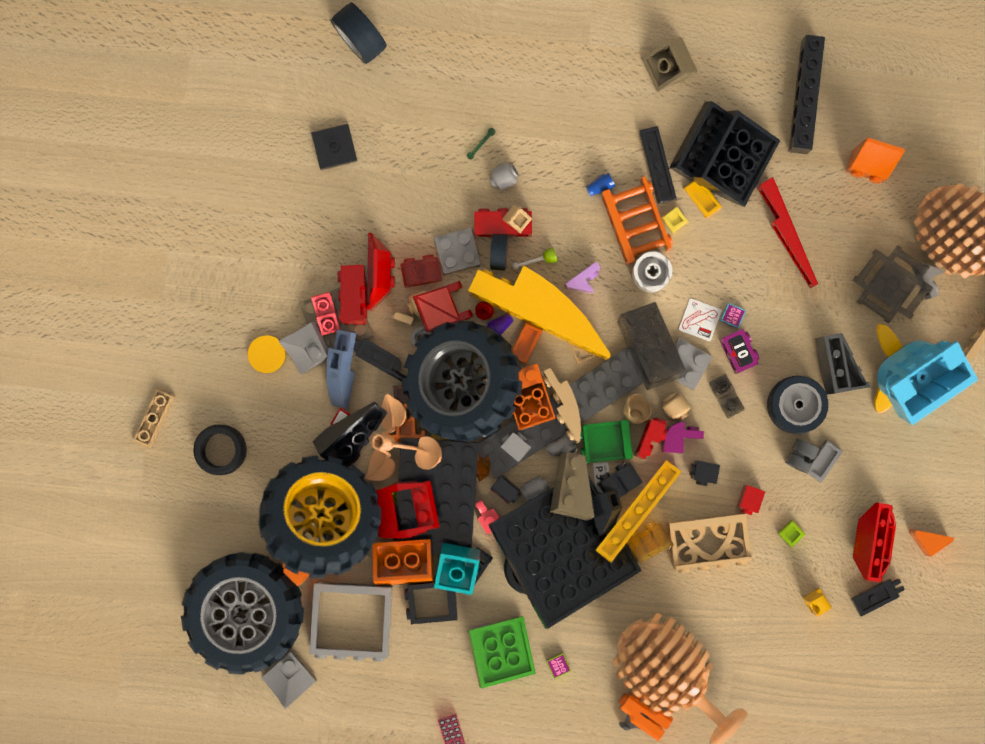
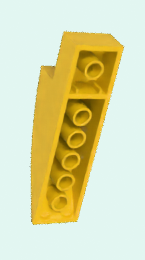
M523 266L514 286H512L511 281L502 277L499 280L493 276L494 273L486 269L477 271L468 290L470 296L487 302L497 309L528 322L604 360L609 359L611 354L586 316L570 299L542 276Z

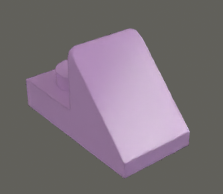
M595 262L567 282L565 288L593 294L594 290L586 280L589 279L591 281L597 277L601 267Z

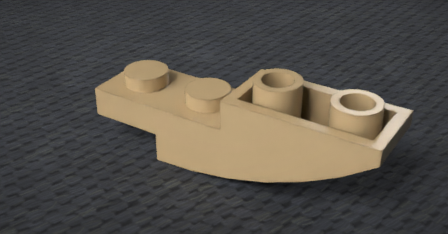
M551 368L544 371L545 377L542 379L548 388L552 387L555 392L552 396L556 403L562 404V406L557 408L558 414H556V417L561 425L565 424L567 427L566 434L570 441L574 440L578 444L581 435V422L576 398L568 381L566 380L560 384Z

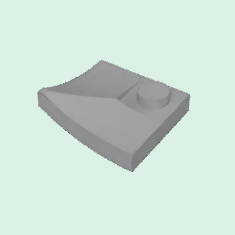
M311 322L291 335L279 340V343L292 358L300 374L308 372L327 359L328 347L316 322Z
M292 651L262 677L285 709L317 681Z

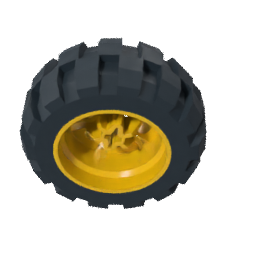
M315 455L303 457L301 462L297 464L290 462L279 470L278 475L269 481L264 490L259 508L258 522L261 538H264L267 544L266 549L274 560H281L285 564L284 568L297 575L300 571L310 574V578H325L327 574L334 573V575L338 576L345 573L354 564L360 563L365 558L378 535L381 523V507L377 503L379 496L373 484H367L364 480L365 474L354 465L351 468L343 465L342 459L329 456L328 460H319L318 456ZM317 491L324 492L323 498H319L318 500ZM295 500L298 504L301 505L302 509L297 508L291 504ZM312 501L314 504L306 505L305 502ZM331 502L334 504V507L327 508L325 503ZM344 504L346 505L348 510L337 512L338 508ZM322 513L323 517L317 518V515ZM301 516L304 521L296 522L294 517ZM340 519L343 524L336 525L333 520ZM341 531L345 534L341 537L336 532ZM309 533L313 538L308 540L303 537V534ZM328 534L332 537V540L326 541L322 536Z

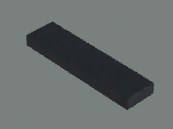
M658 126L639 130L657 203L662 204L676 200L677 197Z

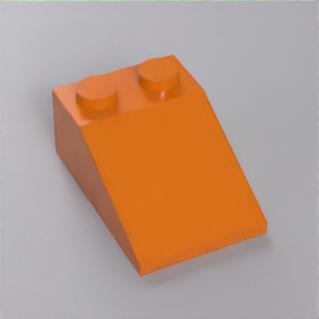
M867 137L852 150L846 172L851 173L853 177L869 178L870 182L880 184V182L882 183L888 179L904 154L905 149Z

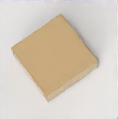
M395 312L393 317L394 320L413 326L415 321L413 317L399 312Z

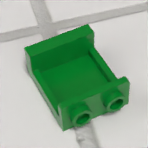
M629 420L581 425L580 441L583 440L584 448H581V455L586 457V463L633 458Z

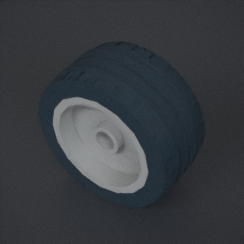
M352 2L343 7L330 19L340 37L365 64L376 58L387 47L385 40L376 27Z
M791 376L779 381L772 388L767 399V410L773 423L781 430L793 434L807 433L816 429L826 418L829 408L827 394L823 387L817 381L806 376Z

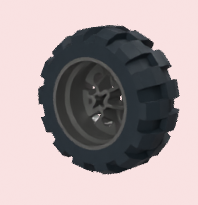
M459 320L454 324L446 322L435 326L432 334L428 335L425 333L415 343L417 350L414 355L408 354L404 368H407L408 372L407 378H402L403 394H406L409 399L406 402L407 408L412 417L420 421L421 427L445 439L464 442L477 440L483 435H491L500 429V423L504 419H510L516 409L513 406L516 396H521L523 381L519 380L518 372L522 369L518 356L513 354L511 345L503 336L473 321ZM474 353L478 355L475 363L473 361ZM451 358L455 366H450L447 361ZM467 359V365L462 367V362ZM484 366V373L479 375V368ZM449 372L450 376L452 377L450 380L447 379V374ZM460 377L463 378V385L459 384L461 382ZM438 383H445L446 387L438 390ZM486 385L484 393L481 394V387ZM453 390L454 397L450 400L449 394ZM471 397L472 403L467 407L466 400ZM458 402L457 410L452 411L453 406Z

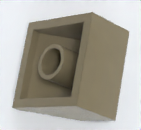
M682 37L669 39L642 57L657 92L675 85L697 72Z

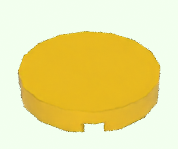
M269 335L260 336L253 340L249 346L247 353L248 361L258 372L274 373L285 363L286 350L276 337Z

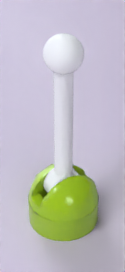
M554 247L545 250L542 257L522 263H513L512 269L518 270L519 267L542 260L547 263L558 262Z

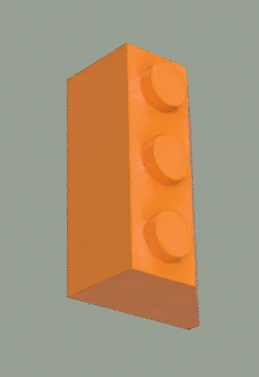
M430 539L373 543V582L377 586L434 582V561Z

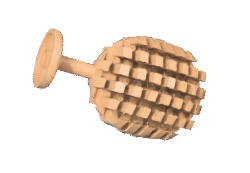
M959 182L957 185L940 186L928 193L917 209V219L913 221L918 232L914 236L915 241H921L922 245L920 248L923 251L926 250L928 257L937 262L935 265L939 269L941 267L947 269L944 272L945 274L951 275L955 272L964 278L969 275L978 276L985 274V192L978 191L981 187L977 185L971 188Z
M659 613L653 615L646 622H642V619L628 625L619 637L617 644L619 652L612 661L614 667H617L620 662L622 663L616 675L619 679L628 675L623 682L626 688L634 686L631 691L636 698L642 696L640 701L645 706L652 702L649 708L654 712H658L662 707L667 706L663 713L666 716H670L681 706H683V711L697 705L717 725L710 737V743L723 744L743 723L747 712L743 708H738L725 717L704 696L708 688V676L713 666L710 661L706 663L709 658L708 651L706 649L700 651L703 645L698 640L692 642L694 636L689 631L683 634L685 627L680 623L671 629L676 622L672 617L658 624L662 616Z

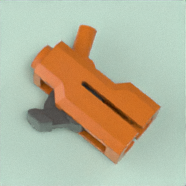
M630 692L628 694L624 693L618 703L620 704V709L627 713L624 722H619V726L625 731L633 728L641 729L659 741L665 733L663 728L668 729L673 721V717L671 715H664L665 711L662 709L658 712L652 711L649 705L646 704L645 706L640 701L642 696L636 698Z

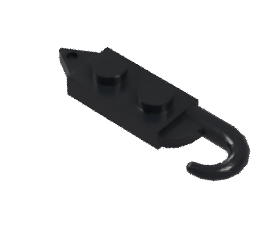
M367 339L355 340V356L401 382L402 378H407L406 375L399 372L401 362L398 357Z

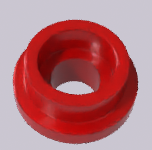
M482 301L476 305L475 314L479 319L487 320L493 316L494 309L489 303Z

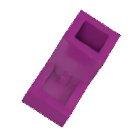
M685 422L675 423L667 428V435L665 440L662 441V452L683 453L684 438L704 439V431H699V427L687 426V430H685Z

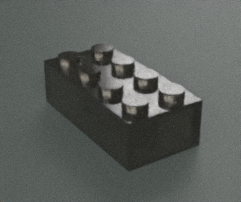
M656 302L620 314L617 323L646 390L682 378L686 369Z

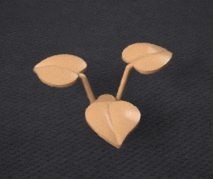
M386 394L382 407L388 413L381 422V425L388 431H383L382 434H377L372 439V446L376 450L370 457L368 472L365 477L372 481H383L393 475L395 462L390 458L391 453L388 452L393 447L416 450V464L425 470L435 467L442 458L441 447L432 437H421L418 447L395 443L394 438L388 434L394 432L396 427L403 425L406 418V409L402 402Z

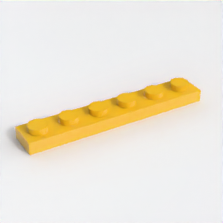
M666 460L598 546L596 552L611 563L682 471Z

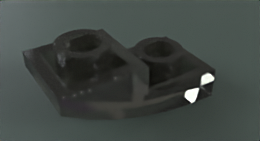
M726 374L709 382L711 390L727 419L745 410Z

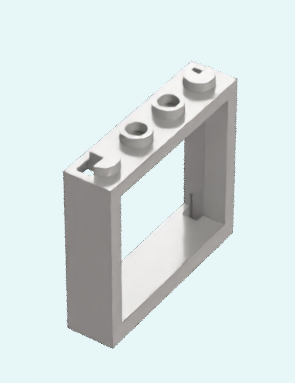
M315 582L313 588L310 654L315 655V658H326V655H332L334 659H346V656H351L354 660H365V657L373 658V661H384V658H388L393 586ZM320 592L385 595L382 651L317 647Z

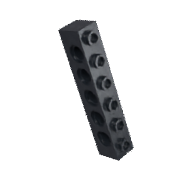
M805 35L801 41L789 152L808 154L813 149L825 37Z

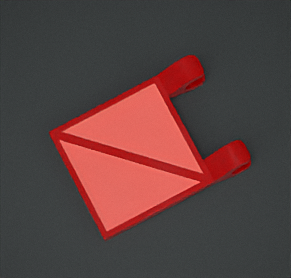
M460 281L413 296L426 333L433 331L435 326L449 322L454 324L459 320L465 321L473 317L471 310L458 314L451 293L462 288Z

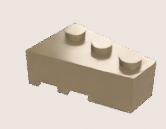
M570 452L559 455L550 512L582 520L594 518L585 456Z

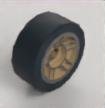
M493 234L490 269L505 271L508 235Z

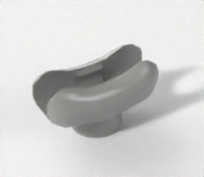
M566 433L560 439L550 442L546 446L548 453L555 457L566 452L575 453L578 448L575 445L576 442L574 440L571 442Z

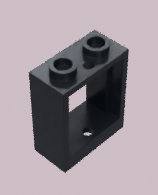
M435 581L408 584V588L404 589L405 600H409V608H406L407 620L411 621V625L458 620L456 592L447 590L449 615L416 618L414 590L434 588Z

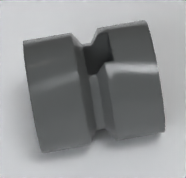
M797 438L792 447L793 453H789L785 463L808 474L812 466L811 459L816 458L819 448Z

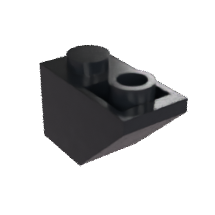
M617 489L591 496L595 527L599 535L608 533L613 529L621 512L622 505Z

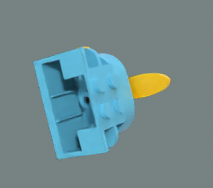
M884 324L877 325V338L887 359L881 364L877 374L879 387L873 403L875 411L881 413L893 406L900 418L914 425L978 381L957 341L952 344L947 341H940L934 345L928 341L917 340L902 347L899 339L888 326Z

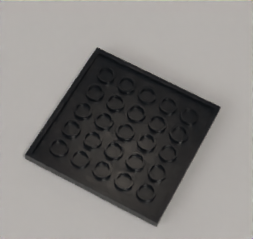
M588 475L591 496L598 495L599 493ZM554 487L488 524L545 629H549L642 571L627 543L611 563L596 552V549L609 532L599 535L595 527L594 518L582 520L550 512Z

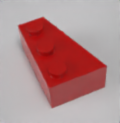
M364 264L341 265L340 271H337L338 282H341V290H338V299L341 301L339 320L344 325L368 324L366 268Z

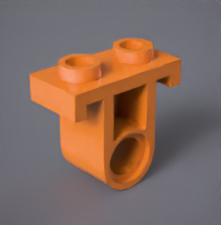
M411 415L410 418L405 419L402 426L396 427V435H392V433L388 435L394 438L395 443H401V437H425L426 430H421V434H417L416 418H413Z

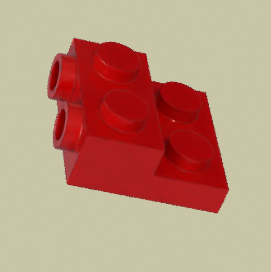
M657 417L647 421L634 456L641 459L650 456L653 449L651 442L660 443V441L665 440L668 432L665 429L667 421Z

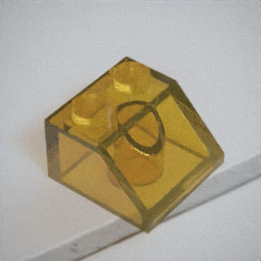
M653 521L644 526L645 530L641 532L636 530L628 540L627 545L638 563H642L674 546L673 541L660 522L655 523Z

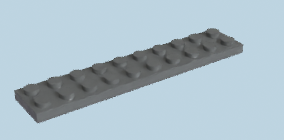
M633 343L570 384L578 405L581 423L656 375L636 343ZM551 396L549 400L556 417V414H558L557 408L562 406V404H557L554 397ZM557 417L556 419L520 431L514 420L480 442L478 453L496 479L545 447L548 443L565 434L568 429L565 424L561 425ZM513 432L515 434L520 432L527 438L526 443L531 447L519 462L501 448L503 443L500 441L507 433L511 435Z

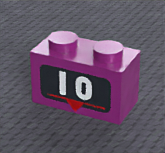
M744 329L719 339L735 374L759 364V355L756 349H752L750 342H752L751 337L747 331L744 332Z

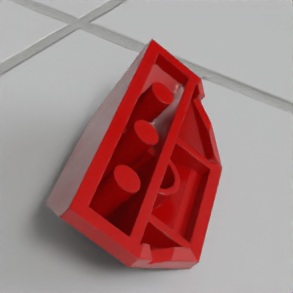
M368 233V311H373L392 292V288H395V276H392V269H395L396 264L395 257H392V253L373 233Z
M876 502L858 519L853 559L864 580L881 582L882 576L886 573L891 563L896 530L892 505Z

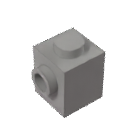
M513 432L511 435L507 433L500 441L503 443L501 448L518 462L531 448L526 443L527 438L520 432L517 434Z

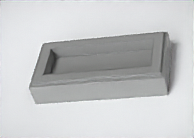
M825 440L816 458L812 459V466L808 474L822 483L843 451L828 440Z

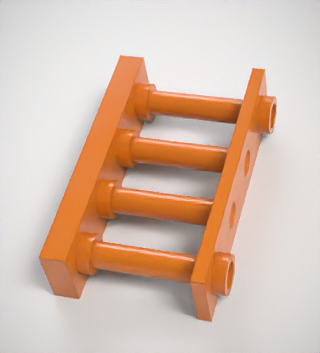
M646 176L641 178V185L618 194H611L610 189L601 193L626 266L633 264L639 254L664 246L667 252L672 248L671 245H673L670 234H666L651 193L653 186L650 180L647 181ZM644 192L648 203L624 212L617 211L615 204L618 201ZM651 210L654 221L630 230L623 228L622 222H624V219ZM655 228L658 229L661 239L636 248L630 247L628 241L630 237Z

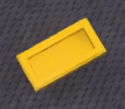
M694 181L683 188L706 219L722 207L710 190L696 184Z

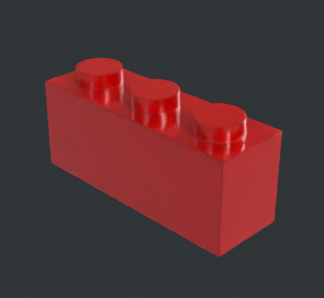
M481 208L478 209V212H474L475 237H492L493 234H505L508 237H532V220L520 234L503 221V217L509 211L508 208H499L497 211ZM521 208L532 218V211H528L527 208Z

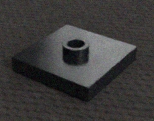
M349 124L312 132L320 170L358 162Z

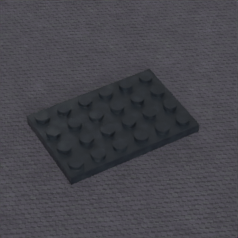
M401 437V444L418 447L420 438ZM435 439L441 447L442 458L435 467L427 470L421 469L416 464V450L400 448L398 482H431L439 527L429 529L425 533L410 538H395V542L430 539L433 555H440L442 543L472 548L479 442ZM411 489L398 491L396 517L399 531L418 527Z

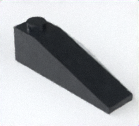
M374 401L326 428L312 442L318 454L325 460H328L329 456L343 460V465L350 467L358 460L361 455V449L364 445L367 446L369 443L368 438L372 432L378 429L388 412Z

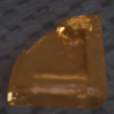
M488 456L477 461V478L480 482L490 472Z

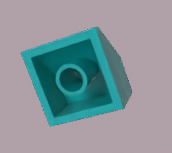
M442 543L434 588L472 595L481 550Z

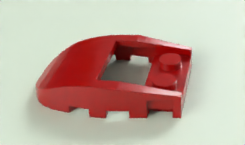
M400 481L376 490L379 496L377 503L381 507V523L378 529V537L383 539L410 538L425 533L429 529L439 527L430 481L417 483V481ZM411 489L418 527L399 531L392 492Z

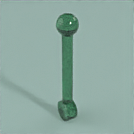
M488 129V134L472 152L467 154L468 159H473L474 154L487 139L495 135V129Z

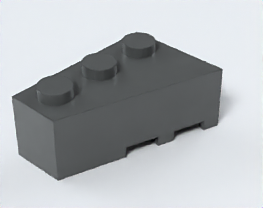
M842 333L815 339L824 389L827 395L871 387L862 375V369L852 356L854 354Z

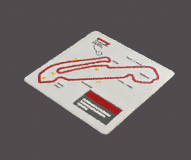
M689 299L679 330L711 341L722 310L697 300Z

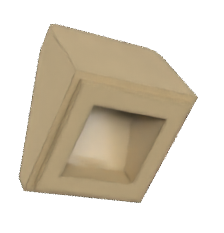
M513 205L503 217V221L520 234L532 220L524 210L516 205Z

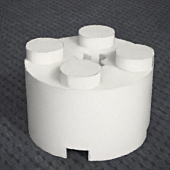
M659 252L643 254L637 259L632 268L634 284L639 290L648 293L663 289L672 277L670 261ZM650 268H652V271H656L653 277L651 274H648Z

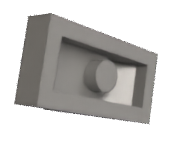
M921 261L912 264V269L925 300L938 296V286L935 281H932L931 277L942 274L945 271Z

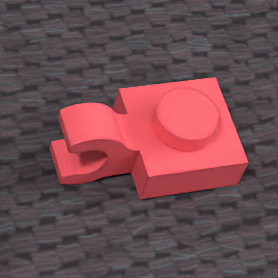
M479 500L475 505L482 515L477 517L488 535L492 532L488 524L500 517L494 508L488 510L483 501Z

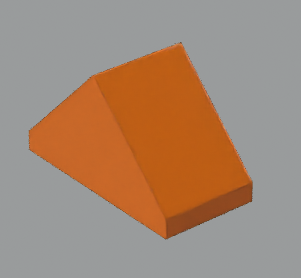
M913 529L909 531L924 555L929 557L954 541V537Z

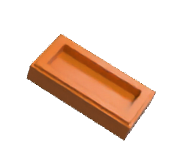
M525 322L512 349L513 354L517 355L519 361L527 364L543 331L528 322Z

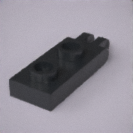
M888 579L850 598L859 616L862 617L899 598V593L905 590L904 586L895 588V586L901 583L900 579L894 581Z

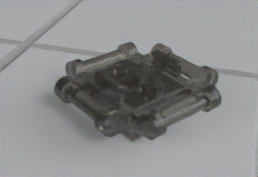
M898 245L889 257L875 249L872 252L873 256L863 270L852 280L864 289L856 302L860 305H865L883 317L884 321L888 324L897 311L911 320L914 316V311L924 297L934 289L930 284L921 280L930 266L926 263L923 265L902 251V248ZM895 257H899L917 269L919 272L916 276L894 262ZM880 259L884 263L869 284H867L864 280ZM916 285L920 286L921 290L907 309H904L902 304ZM869 293L891 307L890 312L868 299Z

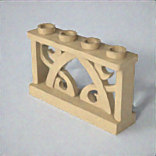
M746 513L667 522L673 569L678 570L679 573L690 572V568L696 567L698 570H707L711 565L723 568L728 567V563L735 562L736 565L748 564L747 561L752 560ZM739 522L741 525L742 539L734 536L736 530V523ZM708 526H710L712 533L716 537L724 539L720 547L711 555L701 550L695 544L703 538ZM719 526L724 527L723 533H727L726 536L717 532ZM694 529H697L699 531V536L692 540L690 538L694 537L692 531ZM676 530H679L685 542L678 547L675 536ZM732 540L742 544L743 551L741 554L733 555L731 553L733 548L738 549L736 545L731 544ZM688 546L690 549L685 552L684 556L690 554L692 558L690 561L684 562L679 558V552L682 548ZM724 552H725V554H726V556H727L728 558H720V557H721V556L724 554ZM698 556H700L705 560L697 561Z

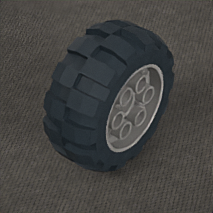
M239 552L216 559L194 576L191 586L185 591L182 601L184 615L181 616L183 631L187 632L190 639L187 643L195 655L199 653L206 659L205 664L216 670L221 668L227 670L229 674L244 675L247 672L254 671L256 673L269 668L288 652L299 636V629L303 623L304 608L300 598L302 596L299 586L283 573V565L275 563L268 556L258 553ZM239 582H246L244 593L240 594ZM228 592L234 593V602H230L227 599ZM248 592L254 594V602L247 600L246 595ZM267 595L270 603L259 606V601ZM217 597L222 599L224 605L216 602ZM217 609L224 611L225 616L223 619L217 617ZM241 609H249L245 615L236 616L241 612ZM257 610L263 611V620H259L256 617L255 613ZM223 622L225 625L219 629L217 623ZM262 624L269 627V629L265 633L257 625ZM226 627L233 628V636H228L226 634ZM246 627L253 629L254 635L252 637L246 635ZM239 633L242 637L243 643L237 642Z

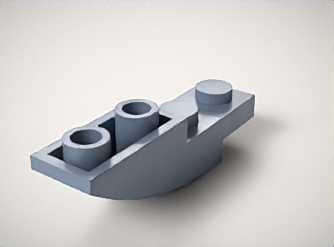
M337 329L334 348H328L327 388L331 405L348 409L355 371H351L350 367L356 333Z

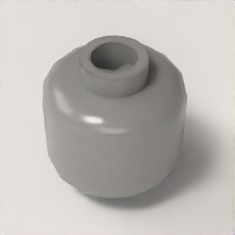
M503 162L491 170L492 177L489 179L494 188L498 187L501 190H506L517 183L519 174L512 163Z

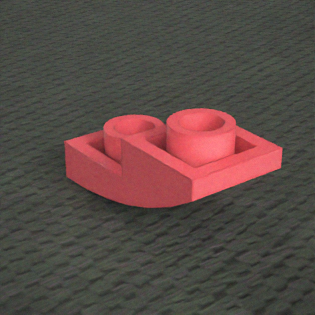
M330 291L311 296L322 336L337 332V329H340Z

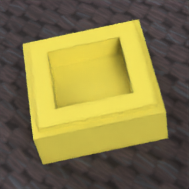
M675 207L661 218L672 234L688 222L678 207Z

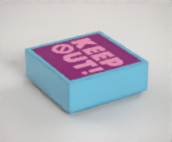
M728 303L720 321L738 329L746 310Z

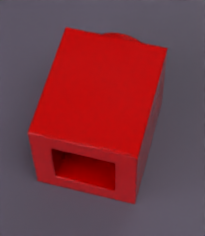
M743 485L737 507L742 508L741 512L752 515L753 512L759 513L766 491L749 485Z

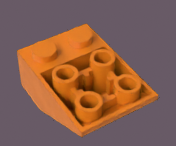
M538 364L522 368L518 372L519 380L523 381L521 396H516L513 404L516 407L513 415L519 431L556 419Z

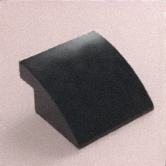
M713 101L704 102L669 168L691 182H696V184L707 188L710 192L745 207L781 140L740 111H726Z

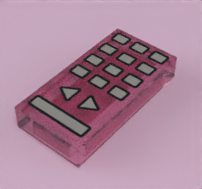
M457 714L438 719L445 744H466Z

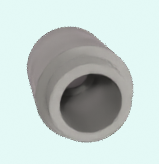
M538 476L524 483L520 490L527 502L546 492L550 487L545 477L541 479Z

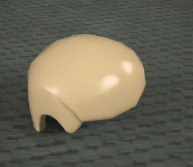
M634 393L627 398L623 406V414L633 424H644L651 417V403H647L644 400V395Z

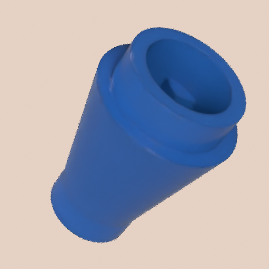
M603 173L586 188L590 196H593L608 189L611 191L615 184L609 173Z

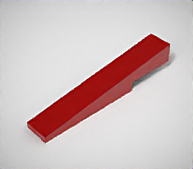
M774 177L760 184L757 190L776 219L770 225L809 288L818 285L817 279Z

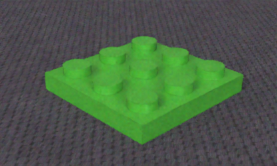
M524 616L467 630L479 688H486L536 674Z

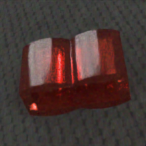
M430 254L422 256V260L415 261V258L405 259L404 263L400 264L405 288L442 281L438 257Z

